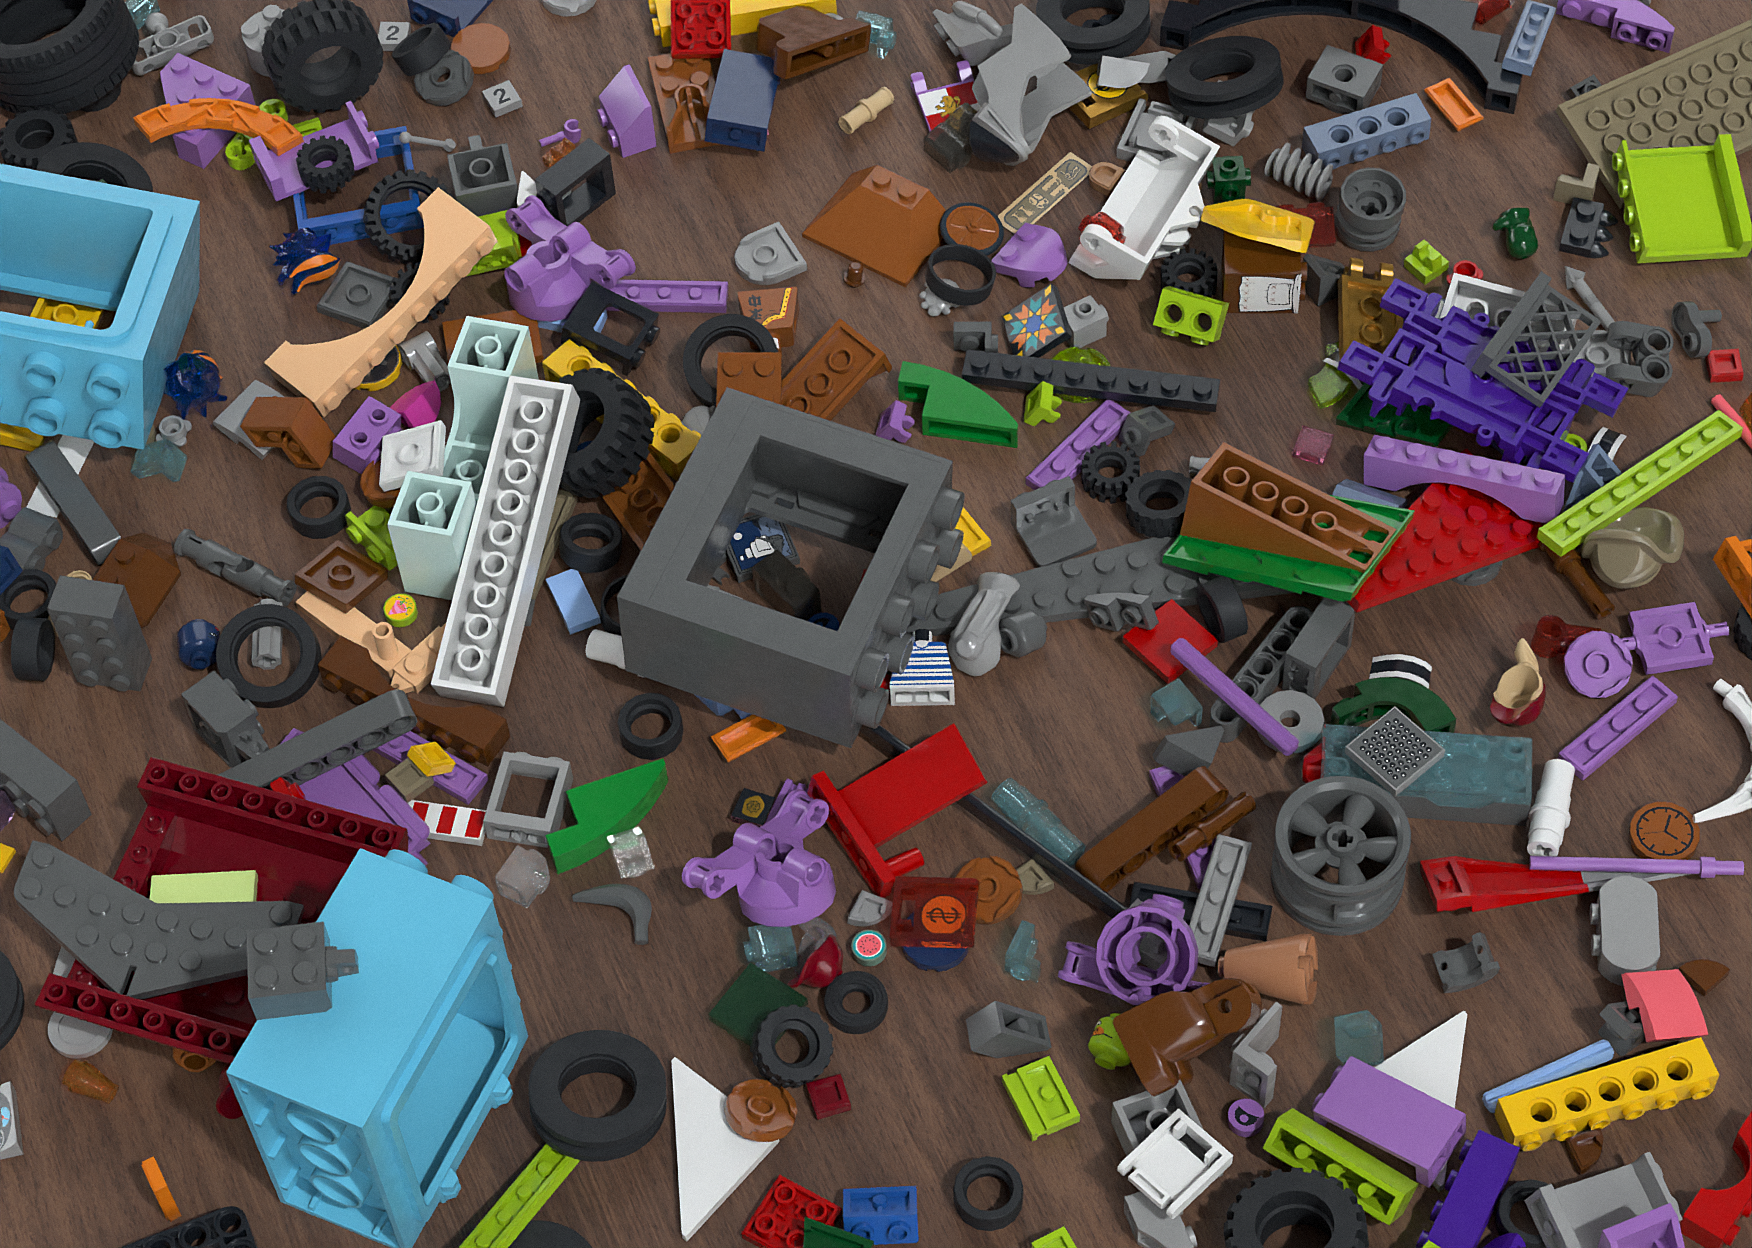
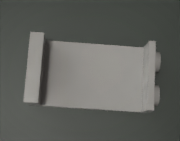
M1650 1152L1644 1153L1632 1164L1554 1189L1552 1184L1541 1187L1524 1200L1546 1248H1597L1602 1230L1668 1203H1671L1679 1222L1683 1220L1679 1205L1675 1198L1671 1196L1663 1179L1662 1170L1655 1163Z

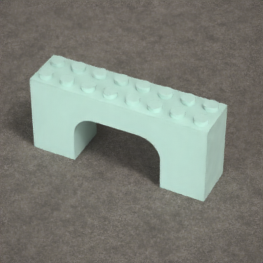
M466 316L447 366L454 394V417L451 432L445 446L443 476L407 471L387 524L405 592L447 600L453 599L509 376L539 380L529 326Z

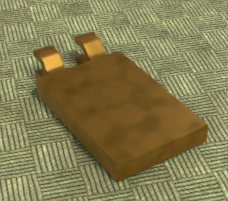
M1350 257L1349 267H1344V272L1338 280L1339 361L1353 340L1383 354L1398 330L1403 328L1402 317L1379 307L1382 297L1393 282V264L1380 262L1379 272H1374L1373 279L1363 278V259Z

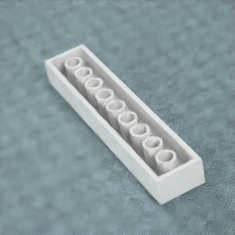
M509 376L431 681V686L441 697L500 707L505 705L581 400L571 384Z

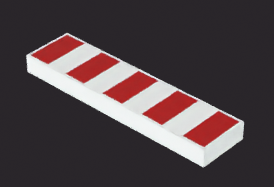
M411 800L408 803L429 826L430 833L427 837L428 839L482 846L486 833L483 823L486 810Z

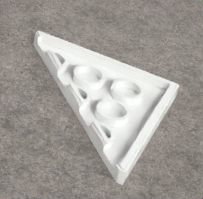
M1462 1011L1374 1068L1455 1108L1467 1013ZM1447 1162L1432 1183L1438 1192L1444 1188Z
M674 1057L671 1062L682 1237L687 1242L779 1143V1139L773 1142H757L744 1138L735 1132L725 1117L724 1108L727 1096Z

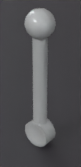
M402 132L399 136L400 141L404 144L416 142L439 146L448 152L453 151L456 147L452 139L440 141L411 136L408 132Z

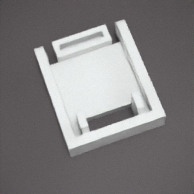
M1178 1108L1119 1164L1117 1171L1125 1176L1134 1169L1135 1171L1128 1176V1181L1160 1209H1164L1171 1202L1172 1204L1167 1209L1166 1214L1171 1219H1174L1232 1164L1233 1155ZM1187 1133L1208 1151L1205 1154L1204 1163L1178 1141L1184 1134Z

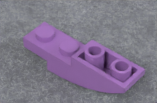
M1558 0L1556 14L1612 28L1611 38L1667 53L1671 49L1675 28L1656 11L1638 0Z

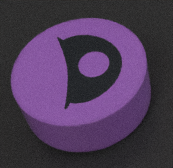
M1252 1099L1235 1101L1228 1111L1227 1121L1229 1128L1241 1137L1256 1135L1261 1131L1264 1124L1263 1108Z

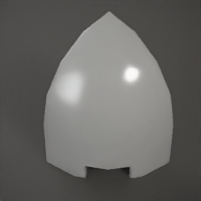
M1159 51L1121 59L1150 63L1146 75L1139 83H1156L1166 81V67L1176 55L1167 51Z
M1102 55L1098 61L1097 75L1099 78L1097 85L1111 88H1128L1139 83L1146 75L1150 63Z

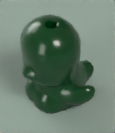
M1529 208L1508 209L1501 213L1493 224L1494 231L1500 229V231L1506 232V249L1511 256L1517 259L1531 257L1539 247L1532 221L1529 218Z

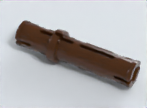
M1241 792L1233 800L1217 809L1204 820L1192 823L1188 827V831L1168 844L1170 855L1175 860L1178 859L1179 862H1182L1196 850L1210 846L1212 840L1218 834L1223 833L1256 809L1253 797L1250 794L1246 795V792Z

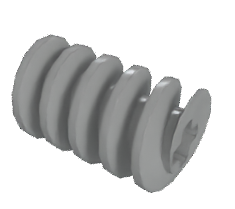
M1288 142L1281 149H1275L1265 165L1264 174L1266 176L1273 175V178L1278 182L1284 180L1286 186H1294L1296 191H1305L1306 196L1310 198L1315 196L1318 202L1322 201L1332 184L1333 165L1328 164L1322 170L1323 160L1320 158L1313 165L1310 164L1312 159L1310 153L1306 154L1303 159H1300V148L1295 149L1290 154L1291 144Z

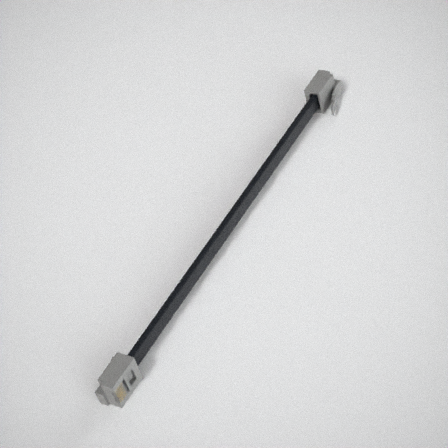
M708 584V586H707V587L710 588V589H713V590H716V591H719V592H722V593H725V594H728V595H731V596L740 598V597H738V596H735V595H733V594H730V593H728V592H725V591H723V590H720L719 587L712 586V585H709V584ZM862 725L860 732L894 757L911 749L881 725L876 729ZM973 793L956 801L957 804L1112 919L1121 911L1128 909ZM1137 899L1129 908L1138 906L1142 901ZM1147 932L1148 935L1140 943L1139 952L1142 958L1139 963L1157 970L1167 959L1165 941L1160 936Z

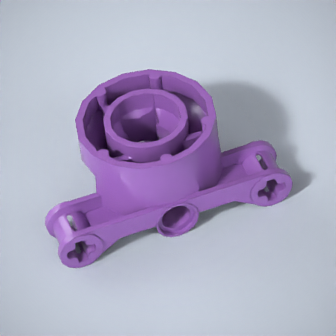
M534 195L528 196L522 205L516 209L510 208L505 214L510 228L532 242V246L527 250L526 255L504 271L510 305L520 315L533 320L550 322L568 319L591 282L596 281L604 288L612 289L617 284V280L625 275L630 276L635 272V262L629 253L622 249L607 251L591 241L587 229L582 224L573 222L566 226L550 214L542 201Z
M801 789L791 791L773 819L761 827L752 823L742 824L734 834L733 846L716 858L694 857L690 859L682 872L683 883L690 888L701 889L704 895L711 899L720 897L736 885L742 913L752 922L768 927H788L806 923L821 915L833 903L836 894L834 877L830 864L820 856L804 850L803 838L825 823L829 814L828 804L822 799L814 800L809 798L807 793Z
M1153 894L1152 899H1147L1138 906L1121 911L1109 921L1097 941V949L1085 944L1068 941L1065 946L1068 952L1063 970L1058 972L1060 979L1113 994L1132 1005H1140L1162 993L1170 991L1187 992L1210 984L1191 981L1197 970L1199 949L1193 930L1183 919L1185 909H1183L1184 902L1160 894ZM1147 932L1154 933L1165 941L1167 959L1157 970L1137 965L1142 958L1139 952L1140 943L1148 935Z

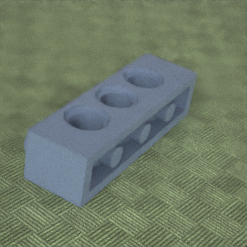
M1417 93L1306 126L1303 129L1302 149L1305 154L1310 153L1312 155V165L1320 158L1323 160L1322 170L1328 164H1332L1334 170L1349 163L1363 161L1369 157L1389 153L1395 149L1418 144L1429 139L1431 117Z

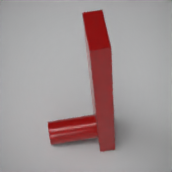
M824 770L812 775L807 794L814 800L822 799L828 804L829 814L826 823L874 895L882 898L889 896L895 879L924 866V858L916 847L884 861Z

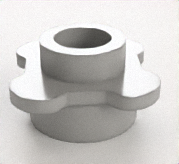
M179 416L165 417L159 424L160 433L156 435V440L161 445L169 443L177 447L184 446L187 443V432L192 429L190 421L183 420Z

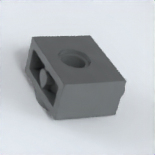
M1327 45L1307 78L1306 98L1323 104L1332 112L1341 114L1368 108L1381 86L1383 64Z

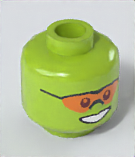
M1112 1013L1110 1016L1100 1018L1088 1043L1090 1052L1096 1057L1095 1062L1099 1066L1110 1070L1115 1069L1116 1066L1129 1065L1131 1062L1113 1025L1114 1018L1120 1015L1118 1013Z

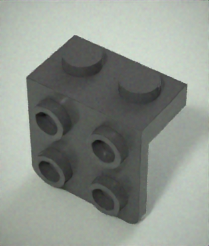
M1070 476L1050 481L1041 488L1021 493L1016 498L1010 500L1011 524L1038 567L1065 561L1096 547L1097 539L1075 505V484Z

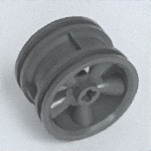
M1330 776L1320 778L1303 785L1292 793L1283 804L1277 817L1271 866L1273 892L1283 910L1300 925L1315 932L1335 936L1359 934L1376 927L1386 920L1398 905L1403 892L1411 844L1410 825L1404 810L1396 799L1383 788L1356 777ZM1306 835L1316 837L1314 849L1292 854V847ZM1366 856L1388 867L1379 875L1367 881L1357 864L1363 861ZM1325 863L1332 868L1339 869L1338 884L1323 881L1314 877V875Z

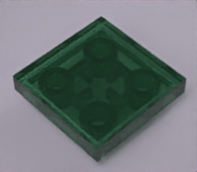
M750 963L708 1016L711 1022L750 1046L753 1041L751 1039L753 1032L757 1030V1025L767 1015L782 1006L797 1005V1007H806L808 1005V998ZM787 1030L782 1031V1032L777 1036L776 1041H775V1045L777 1044V1042L781 1039V1037L785 1034V1032H786Z

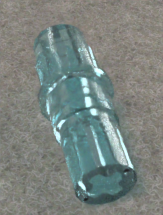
M1013 778L1003 781L994 791L991 800L1001 809V812L1017 827L1070 866L1082 856L1086 845L1048 809V803L1045 800H1039L1026 787L1021 786Z

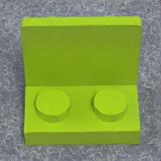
M507 210L479 216L481 220L491 227L498 242L489 254L483 256L472 267L471 272L467 276L506 268L522 258L519 234L514 232L508 225L505 217Z

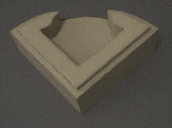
M1033 859L1016 869L1022 882L1023 894L1037 895L1054 889V882Z

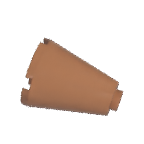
M1302 933L1227 949L1225 956L1219 957L1218 974L1220 978L1242 979L1249 984H1253L1260 994L1303 1005L1313 1004L1315 1000L1318 981H1313L1314 970H1318V953L1316 939L1312 934Z

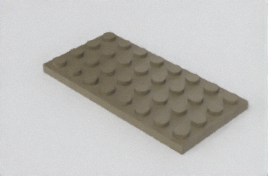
M1752 19L1558 105L1556 113L1588 162L1600 166L1598 177L1619 209L1625 207L1624 199L1620 198L1618 194L1619 176L1618 172L1613 170L1612 156L1613 153L1617 152L1622 140L1627 141L1628 150L1714 145L1719 134H1731L1736 156L1752 149Z

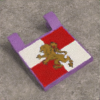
M967 60L957 62L958 70L956 75L959 80L958 83L927 90L923 73L916 72L911 74V89L917 98L933 144L970 135V122L981 108L972 90L974 79Z

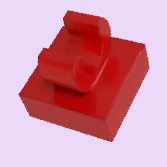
M1371 25L1355 42L1356 55L1381 64H1385L1391 58V54L1384 52L1390 46V43L1383 39V32L1380 27Z

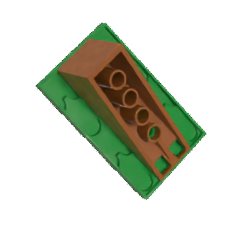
M1223 442L1191 481L1180 535L1164 554L1162 563L1208 575L1210 572L1243 582L1255 581L1302 594L1304 591L1337 601H1351L1358 594L1367 578L1373 574L1382 558L1390 551L1394 542L1405 531L1407 525L1413 519L1415 510L1328 495Z

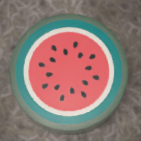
M863 930L856 934L852 940V955L857 963L863 966H875L885 959L887 944L884 936L878 931Z

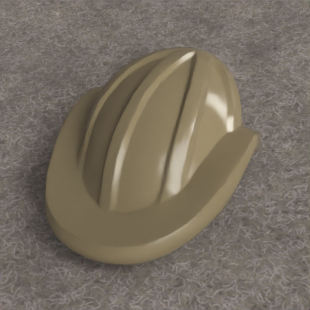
M1649 507L1634 508L1604 529L1591 532L1585 538L1580 554L1582 558L1590 559L1595 574L1609 586L1620 589L1635 588L1653 580L1663 563H1675L1680 559L1684 547V529L1680 520L1667 511Z

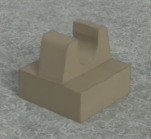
M407 758L385 774L388 784L407 803L434 784L433 777H427L410 758Z

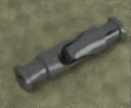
M184 529L177 537L174 544L175 554L179 556L186 555L196 560L198 566L224 577L259 597L265 595L277 602H282L284 607L288 606L293 600L297 589L294 581H285L275 576L271 569L243 555L237 554L211 539L206 541L196 536L195 531L191 529Z

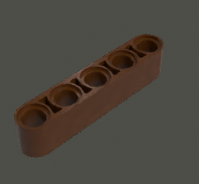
M1206 766L1196 768L1081 856L1075 865V870L1108 893L1167 848L1171 841L1188 831V827L1192 823L1202 821L1218 809L1229 795L1228 789Z

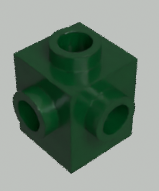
M1243 156L1214 158L1211 170L1206 172L1207 189H1212L1214 204L1245 199L1246 187L1251 186L1250 168L1244 167Z

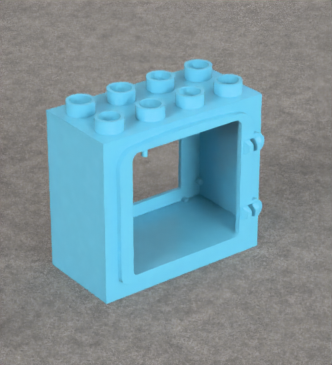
M0 164V290L116 311L112 325L104 330L93 329L94 323L92 321H86L85 326L82 327L0 311V423L29 428L32 432L42 436L62 434L93 440L96 444L106 448L126 446L144 450L199 293L200 201Z
M361 848L357 852L316 922H324L330 938V946H336L337 950H356L359 973L338 977V981L332 982V1008L327 1012L257 1020L226 1072L280 1202L387 1247L412 1248L438 1203H445L448 1199L457 1197L461 1190V1185L456 1171L491 1107L496 1109L500 1105L508 1103L511 1099L513 1091L508 1081V1076L528 1039L520 1006L521 999L517 995L511 972L512 965L507 957L502 937L503 931L499 926L493 903L494 896L483 883L465 875H456L451 883L428 875L426 866L419 859L401 850H390L385 858Z

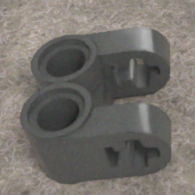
M1616 321L1608 326L1607 343L1617 349L1632 351L1636 365L1622 363L1609 365L1606 368V378L1629 388L1627 393L1644 397L1656 396L1671 378L1673 372L1669 362V352L1673 348L1674 341L1670 332L1660 326H1650L1628 321Z

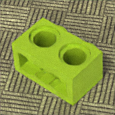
M1168 286L1162 289L1153 325L1162 327L1160 332L1166 335L1179 337V334L1182 333L1191 336L1190 341L1194 343L1209 345V342H1215L1220 339L1229 303ZM1172 304L1180 307L1182 311V317L1179 321L1173 320L1169 315V308ZM1201 313L1208 314L1211 317L1212 326L1209 330L1203 329L1199 324Z

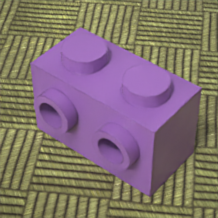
M368 396L333 440V458L362 474L367 465L373 460L374 465L378 460H381L383 436L403 431L401 429V414Z

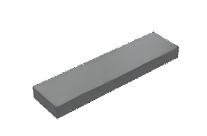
M1220 834L1217 836L1189 925L1193 930L1199 949L1198 963L1213 967L1216 965L1251 851V842Z

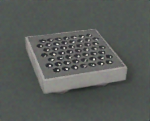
M1394 706L1345 747V753L1396 797L1443 758L1445 749Z

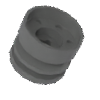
M1369 167L1356 170L1346 177L1341 186L1339 204L1335 214V230L1345 244L1359 251L1374 252L1385 249L1394 242L1399 232L1401 216L1406 203V190L1401 180L1391 172L1381 168Z

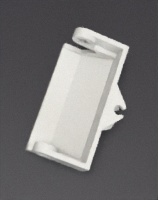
M1157 116L1149 127V135L1156 143L1175 153L1177 157L1160 161L1148 153L1139 150L1093 224H1089L1080 236L1081 243L1068 263L1094 278L1140 280L1152 259L1170 256V253L1174 251L1179 254L1180 249L1185 248L1183 245H1187L1191 238V234L1187 229L1189 227L1197 228L1200 216L1205 206L1198 185L1213 162L1220 148L1219 145L1172 118Z

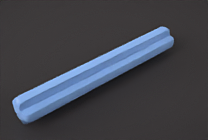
M1600 1040L1485 1092L1482 1098L1484 1106L1490 1113H1494L1498 1098L1578 1075L1611 1060L1614 1050L1608 1040Z

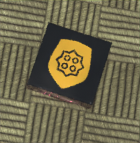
M744 788L731 815L732 822L741 825L752 823L758 827L763 826L776 801V797Z

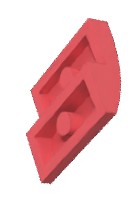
M1679 969L1621 974L1628 1009H1639L1646 1042L1693 1039L1708 1035L1706 1023L1697 998Z

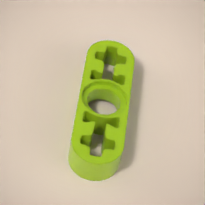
M269 99L259 106L260 110L271 115L276 114L288 121V114L283 101ZM237 133L227 145L225 154L231 168L244 170L251 167L255 162L249 140L252 139L251 137Z

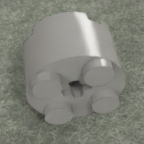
M277 5L266 6L263 11L254 14L241 26L242 38L250 66L254 71L263 76H269L262 56L264 37L268 30H272L270 26L276 18L280 19L283 16L282 12L285 11Z

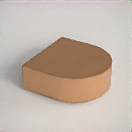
M1109 162L1097 163L1089 171V184L1094 190L1110 197L1124 175L1125 169Z

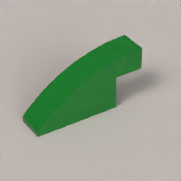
M902 362L898 378L899 400L925 404L922 413L923 435L1012 448L1018 447V423L997 401L984 391L948 372L922 364Z
M663 758L566 791L569 808L576 825L546 835L549 852L557 874L578 867L602 854L624 838L640 823L652 809L668 783L666 764Z

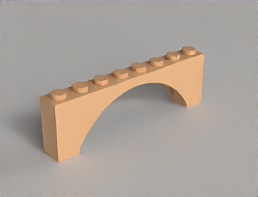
M439 187L417 208L424 222L423 255L412 284L395 307L369 327L338 340L308 345H292L285 341L264 362L277 381L297 397H306L312 402L313 407L322 417L325 418L330 411L335 410L340 405L341 400L353 388L361 384L364 376L375 366L379 365L396 344L401 343L406 338L407 333L418 322L424 320L429 311L440 300L444 299L461 278L466 277L471 272L472 267L483 256L489 254L498 242L487 223Z

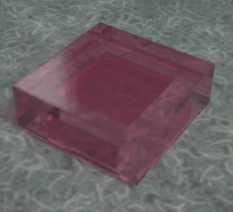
M1303 425L1294 446L1292 457L1324 465L1333 443L1334 434Z

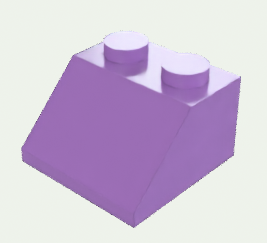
M630 64L626 65L599 95L601 109L597 110L601 126H607L608 128L607 135L612 148L617 147L623 158L656 147L651 105Z

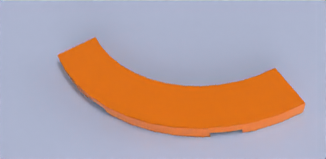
M189 99L188 103L170 106V103L164 104L133 117L135 125L151 143L174 133L206 128L230 130L252 138L261 136L264 144L277 156L304 142L303 135L280 116L260 110L259 106L230 99Z

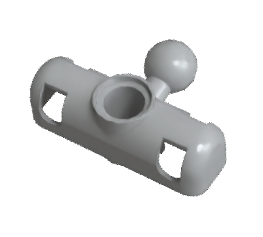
M154 12L148 15L145 20V26L147 31L153 35L139 41V47L144 48L148 58L137 62L135 59L131 69L136 75L142 76L152 70L166 66L177 53L187 57L202 48L212 45L214 36L206 18L198 15L168 28V19L164 14ZM191 24H198L201 35L191 39L188 27Z

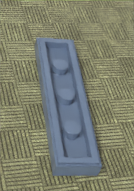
M1527 0L1505 54L1502 69L1531 77L1556 11L1555 7Z

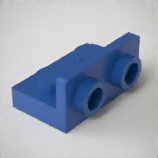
M917 1187L843 1189L844 1231L874 1241V1245L917 1243L919 1241Z

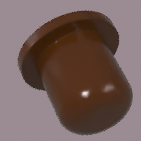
M858 262L849 264L848 271L843 276V280L847 285L858 287L864 284L865 276L862 264Z

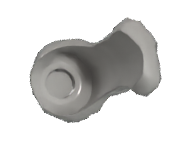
M985 572L979 576L977 580L978 593L970 601L956 628L950 633L951 637L948 643L950 657L957 669L972 676L985 674L994 668L1000 660L1002 638L999 631V621L1010 599L1017 594L1020 587L1016 578L1001 572Z

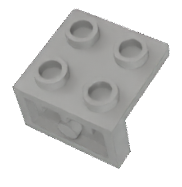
M1275 1002L1269 1010L1264 1008L1256 1024L1253 1025L1254 1028L1247 1036L1241 1034L1231 1047L1233 1056L1229 1064L1231 1069L1229 1084L1250 1099L1258 1102L1263 1108L1273 1099L1277 1065L1274 1064V1061L1266 1052L1279 1037L1283 1006L1278 1002Z

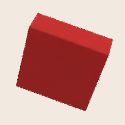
M1739 349L1711 350L1705 357L1710 383L1742 381L1744 372Z

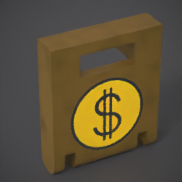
M1093 64L1075 72L1090 88L1092 95L1088 99L1093 104L1086 106L1080 101L1070 106L1069 109L1091 129L1135 109L1140 98L1145 99L1147 102L1148 94L1141 90L1138 84L1128 88H1111L1097 85L1099 78L1097 75L1098 64Z

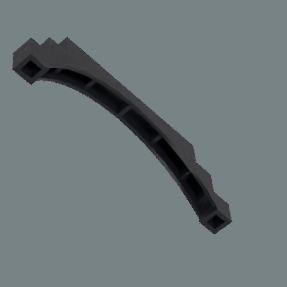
M1169 0L1160 27V46L1184 50L1204 38L1227 28L1266 18L1293 15H1324L1355 19L1385 27L1424 44L1445 58L1470 81L1485 101L1484 109L1514 114L1523 74L1501 68L1502 63L1497 62L1501 35L1474 30L1478 3L1463 0H1200L1199 5Z

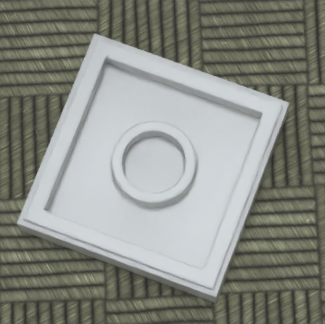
M441 420L383 436L379 486L384 492L402 487L407 471L443 476L446 426Z

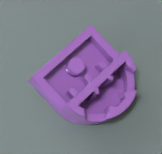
M1024 223L991 260L997 273L1017 277L1021 287H1034V281L1045 277L1049 281L1054 280L1064 271L1068 263L1066 250L1057 232L1047 227Z

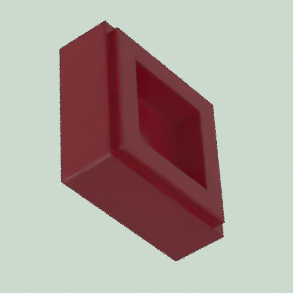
M841 1074L806 1083L817 1120L851 1110V1103Z

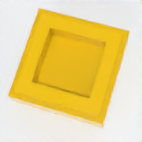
M437 742L411 746L407 753V756L427 777L452 772L456 764Z

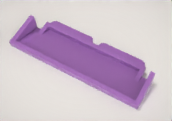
M293 728L281 744L304 732ZM363 754L299 785L308 801L407 828L408 853L419 859L425 866L429 864L419 853L431 844L426 839L430 833L429 826L392 786L384 785L380 788L377 785L380 774Z

